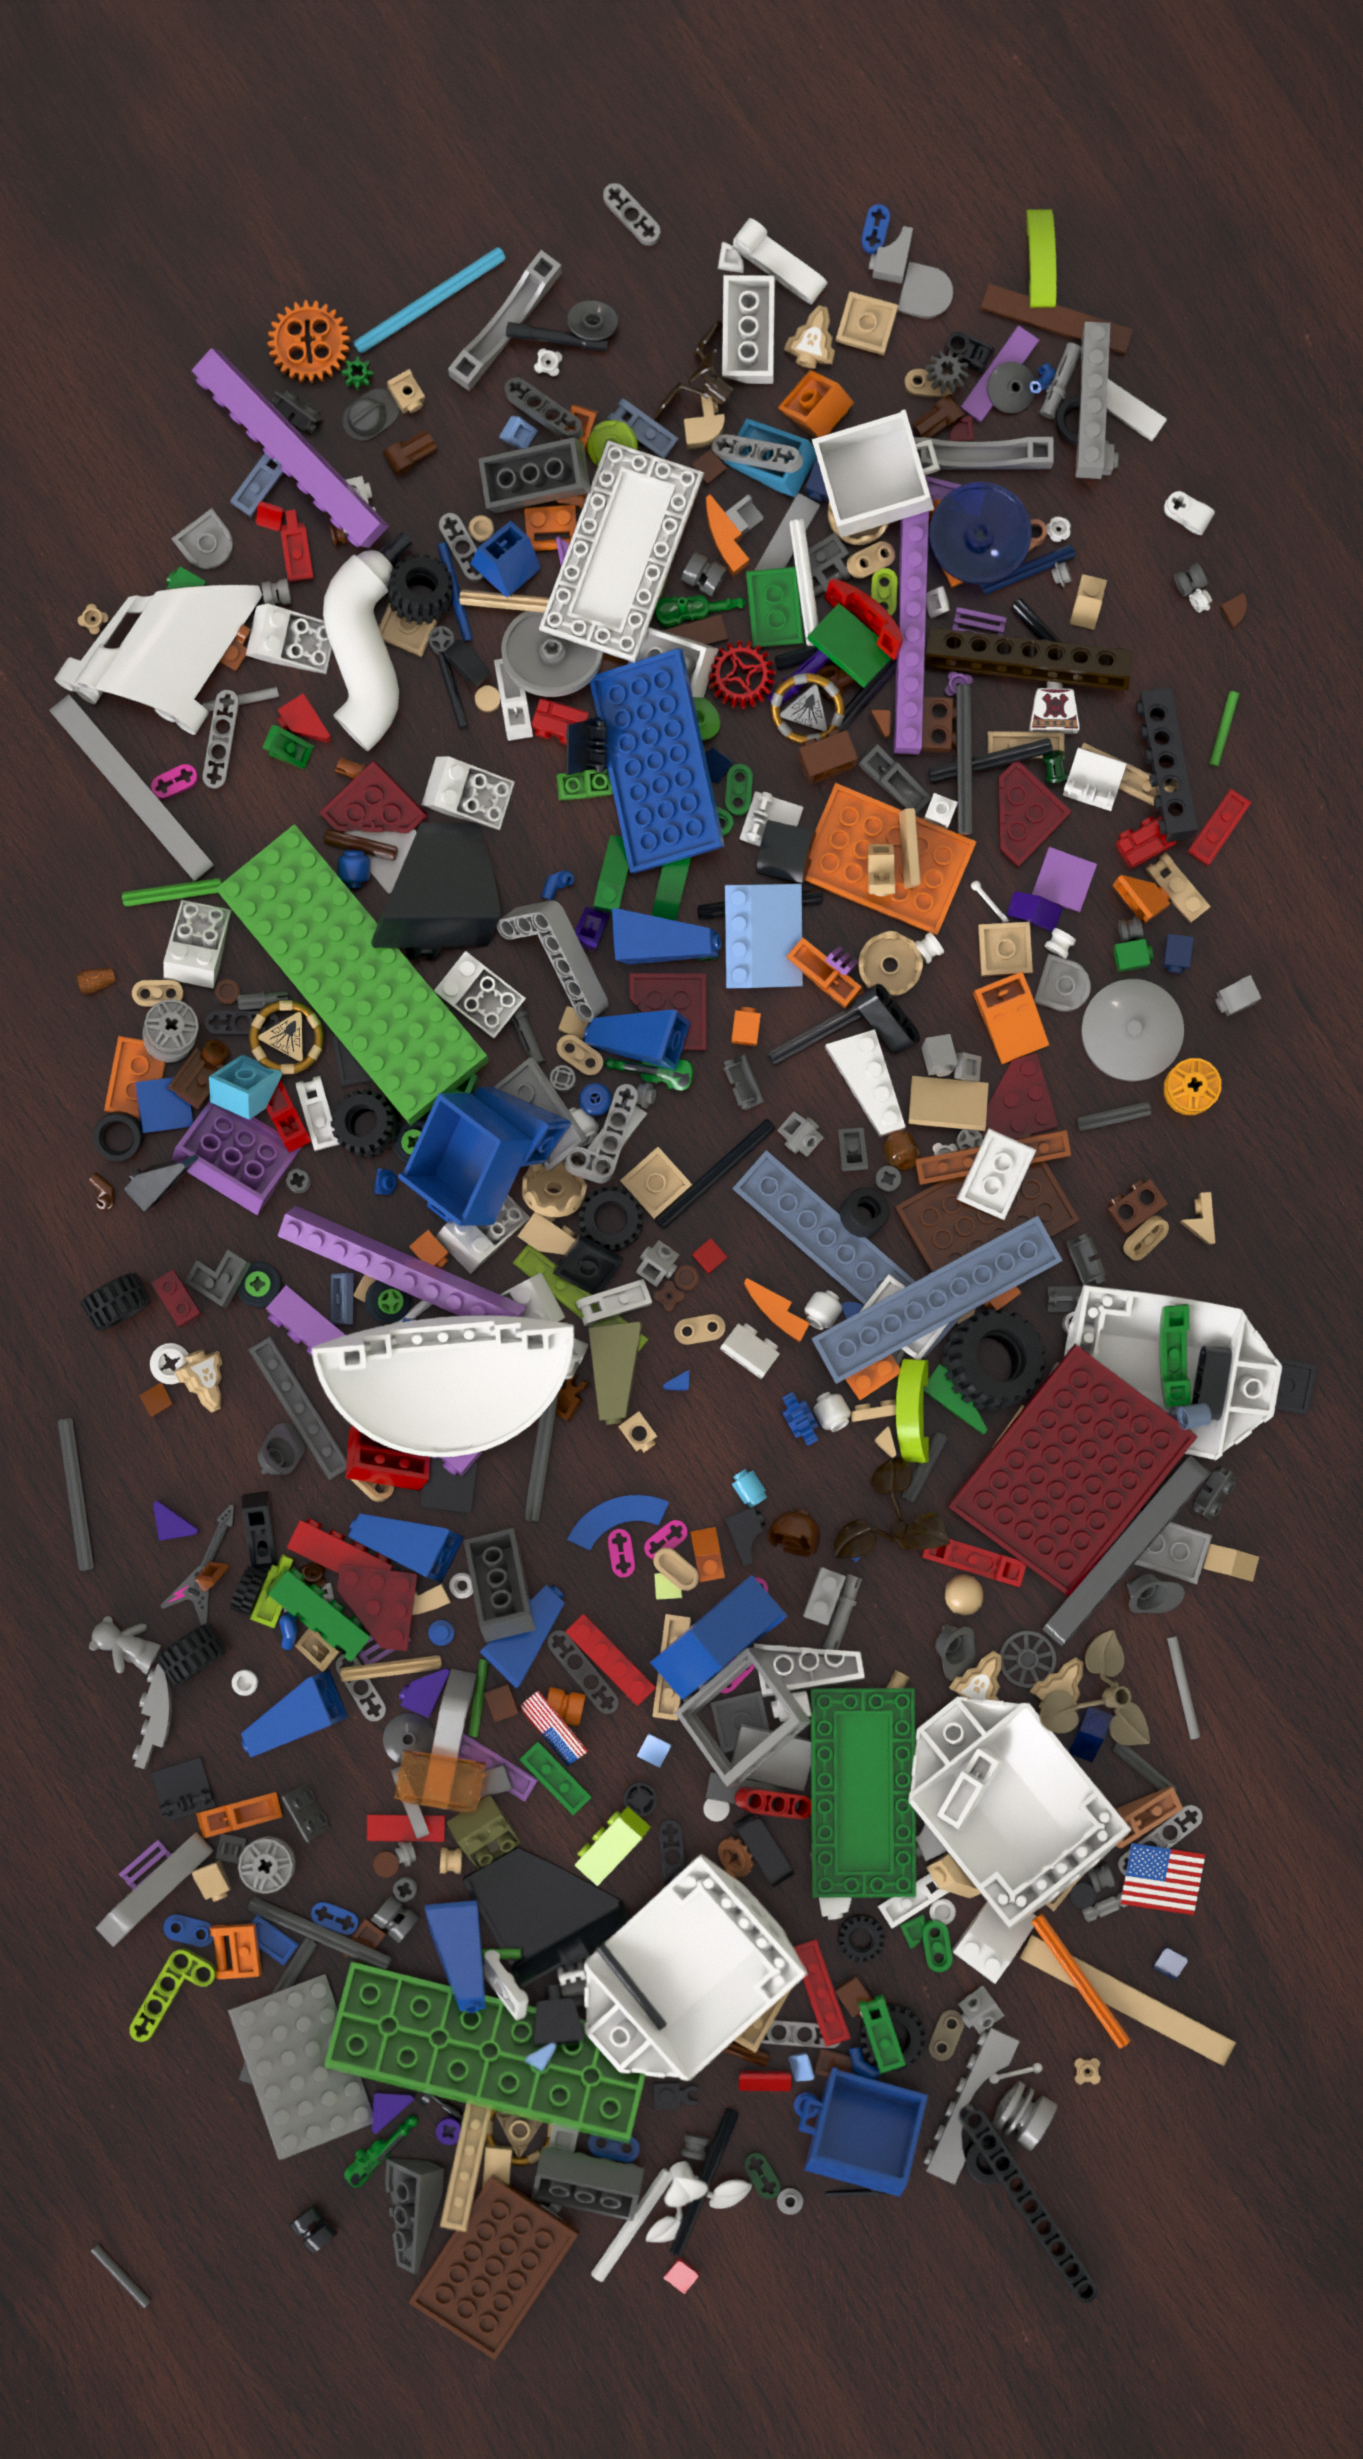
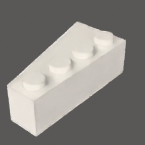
M875 1030L826 1044L825 1049L833 1059L879 1137L904 1130V1120Z
M754 1644V1648L761 1650L791 1693L811 1690V1688L864 1681L865 1679L860 1652ZM759 1673L762 1696H775Z

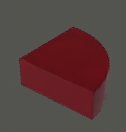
M972 415L962 418L954 425L950 432L949 441L974 442Z

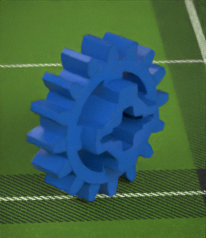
M793 1392L783 1396L782 1399L787 1409L782 1411L794 1436L796 1438L803 1436L807 1446L819 1441L813 1430L818 1427V1424L805 1399L798 1402Z

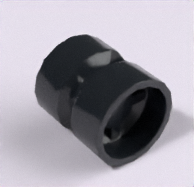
M637 1781L627 1787L624 1793L625 1808L628 1806L641 1817L649 1815L655 1809L657 1793L651 1784L645 1781Z
M316 2204L310 2206L289 2224L297 2237L302 2236L304 2238L303 2244L311 2254L323 2247L338 2233L329 2221H323L324 2214ZM314 2222L317 2227L309 2232L307 2227Z

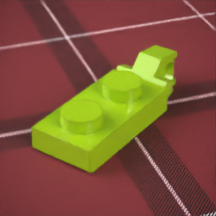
M282 1554L278 1565H271L249 1617L251 1620L272 1628L275 1627L283 1607L272 1599L265 1590L284 1566L290 1569L293 1562L291 1557Z

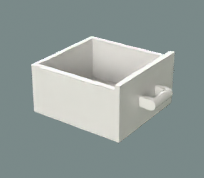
M906 410L812 439L841 537L934 509L925 475L939 471L940 467L932 440L915 444ZM929 448L933 465L922 469L917 450Z

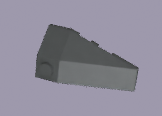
M388 2158L386 2160L385 2187L386 2193H391L392 2207L389 2208V2214L395 2220L396 2231L393 2233L396 2262L397 2266L416 2274L419 2271L442 2197L444 2168L426 2160Z

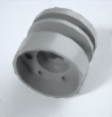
M174 999L162 1000L152 1006L146 1015L142 1032L143 1045L151 1056L167 1063L177 1062L188 1056L194 1047L198 1032V1020L193 1009L184 1002ZM167 1024H168L170 1027L173 1026V1025H175V1026H176L175 1031H174L172 1028L169 1029V1030H167V1029H166Z
M265 1836L258 1838L244 1849L239 1858L238 1870L240 1878L248 1888L255 1892L267 1894L278 1891L290 1881L295 1873L296 1858L290 1845L279 1837ZM262 1859H265L266 1862H272V1866L269 1868L270 1872L266 1869L261 1870Z
M1018 2081L1000 2101L992 2126L998 2131L1005 2124L1002 2134L1006 2137L1014 2129H1017L1014 2141L1028 2151H1031L1049 2126L1056 2112L1057 2104L1043 2095L1034 2103L1031 2102L1034 2089L1030 2087L1022 2095L1025 2084Z

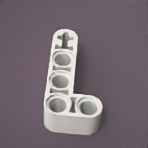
M749 218L735 236L733 246L738 253L768 275L774 276L776 281L807 303L813 304L828 284L820 274L767 236V230L756 220Z

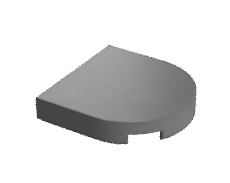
M909 262L897 312L924 319H931L942 314L949 308L953 297V286L949 277L937 268Z
M212 508L171 538L185 558L193 566L203 570H212L222 566L230 558L233 550L232 536Z
M1048 954L1035 994V1004L1061 1012L1073 1011L1079 1008L1087 1000L1091 990V982L1087 972L1080 964L1074 961Z

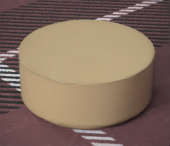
M486 516L473 518L469 524L471 538L480 543L487 541L494 534L493 522Z
M492 686L481 687L475 695L477 707L483 712L495 711L501 702L498 690Z

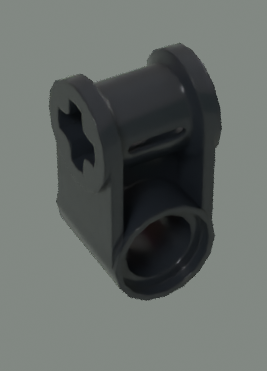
M960 331L951 333L944 346L947 356L949 350L953 351L954 358L961 354L962 360L960 363H967L970 369L980 373L986 371L985 365L990 354H993L995 351L991 344ZM955 340L961 342L963 349L954 350L950 342ZM980 352H981L982 355H981L980 359L978 360L977 358H978V356H979V354H980Z

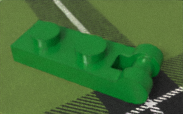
M883 1994L875 1996V2000L869 2002L863 2000L858 2002L880 2073L905 2066V2062ZM879 2009L881 2017L871 2019L869 2012Z

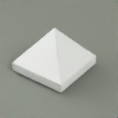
M943 586L926 593L929 618H934L949 611V601Z

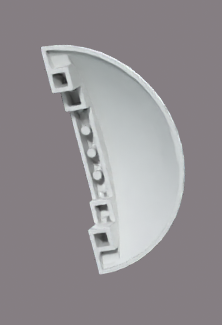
M514 1316L440 1317L390 1324L342 1336L312 1347V1354L319 1380L327 1396L343 1417L359 1431L387 1447L420 1456L454 1457L480 1452L502 1444L529 1427L543 1414L560 1390L568 1372L573 1349V1325L544 1319Z

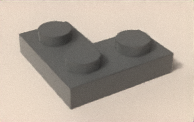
M227 1250L217 1270H214L202 1261L196 1260L185 1283L220 1306L227 1308L251 1262L235 1252Z

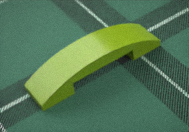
M1027 210L1030 308L1056 307V247L1052 210Z
M903 1359L899 1373L896 1396V1426L901 1455L907 1462H929V1437L924 1436L923 1387L928 1386V1360Z

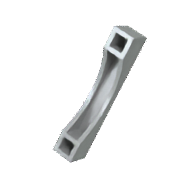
M542 250L537 254L496 315L479 335L462 350L448 368L449 377L470 392L511 338L506 337L507 323H524L562 274L561 264Z
M1085 322L1082 332L1081 401L1076 457V477L1101 479L1104 469L1110 323Z
M914 437L915 444L932 440L940 470L1051 469L1054 462L1053 437H1025L992 442H957ZM929 448L917 450L922 469L932 466L933 462Z
M992 2026L980 2034L977 2041L980 2048L977 2054H971L966 2066L970 2070L966 2078L961 2077L955 2091L959 2094L955 2102L950 2101L945 2111V2115L948 2118L944 2126L939 2125L935 2133L934 2139L937 2142L934 2149L929 2148L924 2157L923 2163L926 2164L925 2170L955 2185L965 2163L962 2149V2124L959 2121V2112L964 2106L969 2104L976 2090L986 2079L1010 2064L1020 2042L1018 2038Z

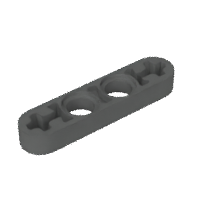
M511 378L506 382L504 389L509 402L563 440L573 437L578 440L581 439L584 431L581 420L521 378ZM537 399L541 401V404L537 407L528 406L532 400ZM552 412L560 414L556 420H548L546 418Z
M556 1630L552 1632L547 1640L549 1649L601 1713H613L619 1704V1699L615 1692L565 1631ZM554 1635L566 1638L563 1643L567 1649L570 1645L575 1648V1650L568 1652L564 1659L559 1655L564 1652L561 1647L557 1646L555 1648L552 1645L555 1641ZM573 1654H577L582 1658L583 1663L579 1669H571L568 1665V1658ZM591 1674L595 1675L599 1680L598 1686L592 1690L587 1689L584 1685V1678ZM603 1685L607 1688V1690L603 1691V1694L607 1698L610 1696L614 1698L612 1702L613 1708L611 1709L601 1707L600 1704L603 1701L599 1695L596 1699L591 1695L598 1692Z

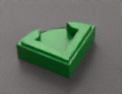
M923 1914L899 1924L910 1949L915 1947L922 1939V1927L926 1923Z

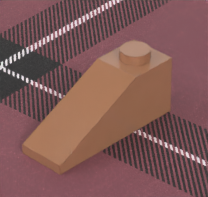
M1172 1786L1115 1809L1131 1829L1115 1845L1116 1847L1123 1848L1183 1809Z

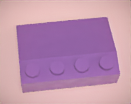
M209 1101L175 1147L171 1161L196 1154L199 1159L187 1171L188 1173L258 1215L302 1147L289 1153L278 1131L255 1117L251 1119L244 1118Z

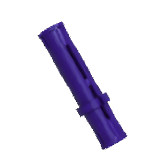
M818 649L789 677L802 673L816 674L831 659ZM804 684L794 685L784 694L781 706L793 694L797 695L800 692L799 689ZM775 691L767 697L770 701H772Z

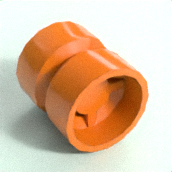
M550 1687L547 1702L559 1717L563 1719L565 1724L579 1727L586 1694L572 1691L569 1695H566L564 1690Z

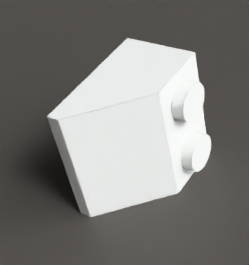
M747 1323L743 1326L737 1324L720 1347V1350L762 1379L780 1354L776 1351L778 1346L767 1338L764 1341L760 1340L755 1336L757 1331Z

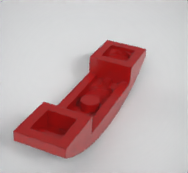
M831 579L824 599L834 608L840 603L845 609L853 613L879 636L876 645L893 660L897 659L903 643V637L891 615L877 601L863 591L843 581Z
M949 1539V1545L924 1549L922 1558L1017 1587L1021 1586L1027 1566L1020 1560Z

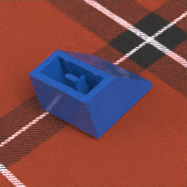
M511 520L477 548L471 565L506 598L512 595L541 569L530 538Z

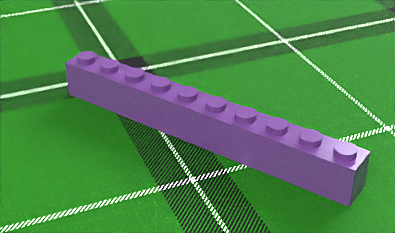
M211 348L191 370L197 376V383L206 390L209 388L214 393L212 398L220 406H226L231 411L230 417L236 423L243 424L248 429L246 431L247 435L256 442L260 441L264 445L263 451L270 458H276L281 463L280 469L289 477L293 476L298 481L296 484L298 488L307 495L310 493L315 499L313 503L321 511H327L332 516L331 522L337 528L344 529L349 534L347 538L356 547L370 548L389 527L378 513L221 351Z
M929 511L901 519L898 627L903 637V643L897 658L893 754L919 755L922 749Z
M294 1206L285 1213L278 1237L458 1316L524 1317L527 1306L310 1211Z
M287 1285L266 1308L270 1314L267 1318L278 1328L283 1325L288 1329L287 1335L297 1344L302 1341L309 1348L306 1351L312 1357V1347L346 1336ZM482 1451L467 1455L439 1458L445 1462L443 1467L451 1474L455 1475L458 1473L463 1476L481 1456Z

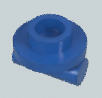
M377 1168L374 1194H392L397 1185L395 1173L392 1170Z

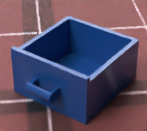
M439 1093L403 1173H399L398 1178L427 1200V1207L449 1224L455 1222L458 1226L494 1225L532 1140L471 1093Z
M751 1575L707 1611L650 1663L683 1700L721 1670L746 1647L749 1648L782 1622L787 1615L754 1576Z
M833 2067L825 2082L821 2102L812 2099L805 2100L798 2130L813 2136L804 2170L900 2197L908 2183L928 2095L839 2071ZM809 2107L819 2109L814 2128L805 2124Z

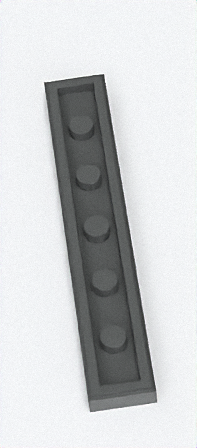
M269 1336L248 1349L328 1480L346 1471L347 1459L272 1338Z

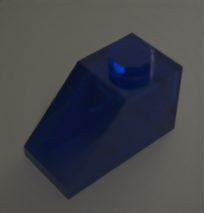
M1091 1706L1085 1707L1068 1753L1093 1762L1105 1738L1113 1715Z

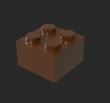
M840 729L827 733V738L819 741L813 738L802 743L803 747L799 748L798 759L808 785L856 767L858 757L847 730L841 732Z

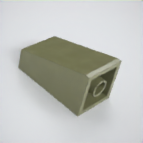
M642 1321L589 1328L599 1421L605 1420L606 1425L621 1423L622 1418L628 1416L643 1328Z

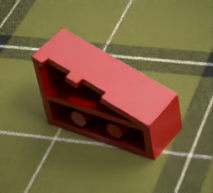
M354 1426L349 1430L345 1478L418 1491L429 1480L430 1456L415 1455L387 1447L371 1439Z

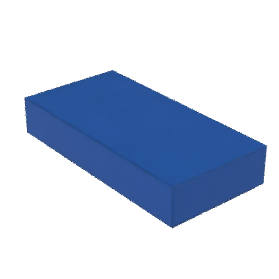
M256 1915L251 1924L256 1923L259 1948L284 1966L299 1946V1943L262 1916Z

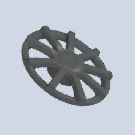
M1023 1630L1012 1634L1005 1640L999 1652L1001 1655L1002 1674L1010 1683L1021 1688H1032L1035 1683L1024 1684L1025 1675L1028 1670L1031 1671L1035 1682H1043L1049 1674L1054 1673L1057 1657L1053 1644L1047 1637L1036 1631ZM1023 1635L1024 1649H1020L1013 1639ZM1028 1635L1040 1638L1032 1649L1029 1648ZM1044 1641L1049 1646L1050 1651L1037 1654V1649ZM1008 1644L1018 1652V1655H1004ZM1052 1656L1051 1668L1040 1663L1039 1659ZM1003 1659L1016 1660L1017 1664L1006 1671ZM1035 1667L1048 1671V1674L1042 1680H1039ZM1021 1668L1022 1673L1019 1682H1017L1009 1674Z

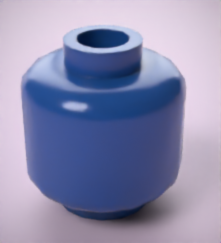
M346 850L344 855L338 857L337 876L342 882L346 883V887L360 888L361 883L370 880L371 860L367 855H364V851Z
M591 1083L582 1089L579 1095V1104L584 1112L593 1117H601L609 1111L612 1096L607 1087L603 1084Z

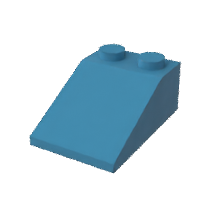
M746 419L737 436L792 446L803 457L801 468L796 472L787 473L725 460L723 462L776 491L796 497L817 459L815 448L807 439ZM745 447L741 451V456L750 454L752 447ZM767 451L763 455V460L771 459L774 451ZM794 456L791 459L784 460L788 463L789 460H794Z

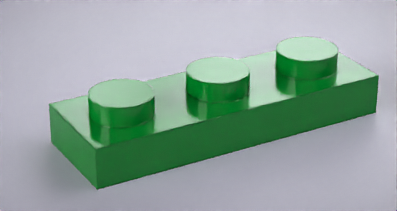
M539 1742L519 1759L572 1815L592 1798Z

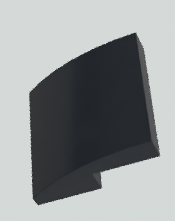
M767 820L760 845L756 872L804 884L812 861L809 855L816 837L815 831Z

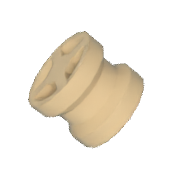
M444 1847L441 1848L440 1873L453 1871L455 1874H461L463 1854L461 1848H457L455 1851Z

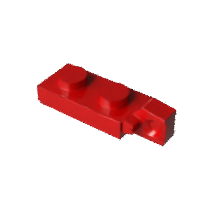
M295 510L285 511L287 525H281V538L288 582L314 579L307 530L304 522L298 523Z

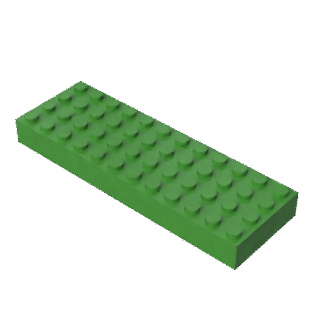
M295 824L215 888L410 1126L432 1109L439 1093H451L490 1061L485 1052L398 948L372 947L371 940L378 924Z
M351 1962L325 2060V2068L629 2143L645 2073L619 2072L585 2034V2023L587 2020L579 2019L584 2034V2042L556 2045V2049L547 2066L541 2071L526 2062L528 2056L544 2048H534L533 2045L535 2007L527 2006L525 2017L516 2020L501 1999L485 1995L486 2009H480L472 2013L460 2011L450 1986Z

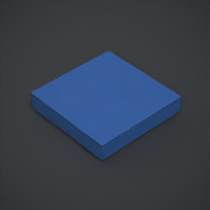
M174 1077L135 1082L142 1133L191 1127L193 1124L191 1105L178 1097L177 1093L167 1089Z

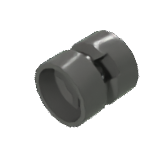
M696 551L688 562L681 580L691 586L699 585L700 591L713 597L722 583L728 568L716 561L710 563L709 557Z
M391 1895L371 1921L381 1929L387 1928L388 1935L399 1943L420 1917L409 1908L404 1910L403 1903L396 1899L394 1895ZM396 1915L402 1920L399 1925L392 1921Z

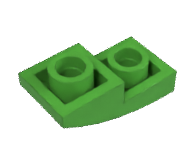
M605 769L604 772L587 770L571 775H566V773L557 775L559 801L613 794L608 769Z

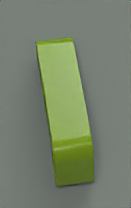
M179 1948L173 1952L130 2026L131 2037L138 2042L148 2040L155 2033L184 1980L187 1979L201 1987L207 1986L216 1978L215 1965L187 1948ZM184 1954L187 1956L188 1965L186 1967H179L175 1962L176 1955ZM200 1967H206L210 1970L211 1977L209 1980L199 1978L198 1969ZM164 1977L174 1979L175 1988L173 1990H167L163 1987L162 1981ZM156 1999L161 2002V2012L155 2013L150 2009L149 2003L151 2000ZM147 2017L151 2018L146 2026V2030L149 2032H145L142 2035L138 2033L140 2028L137 2025L140 2026L144 2023Z

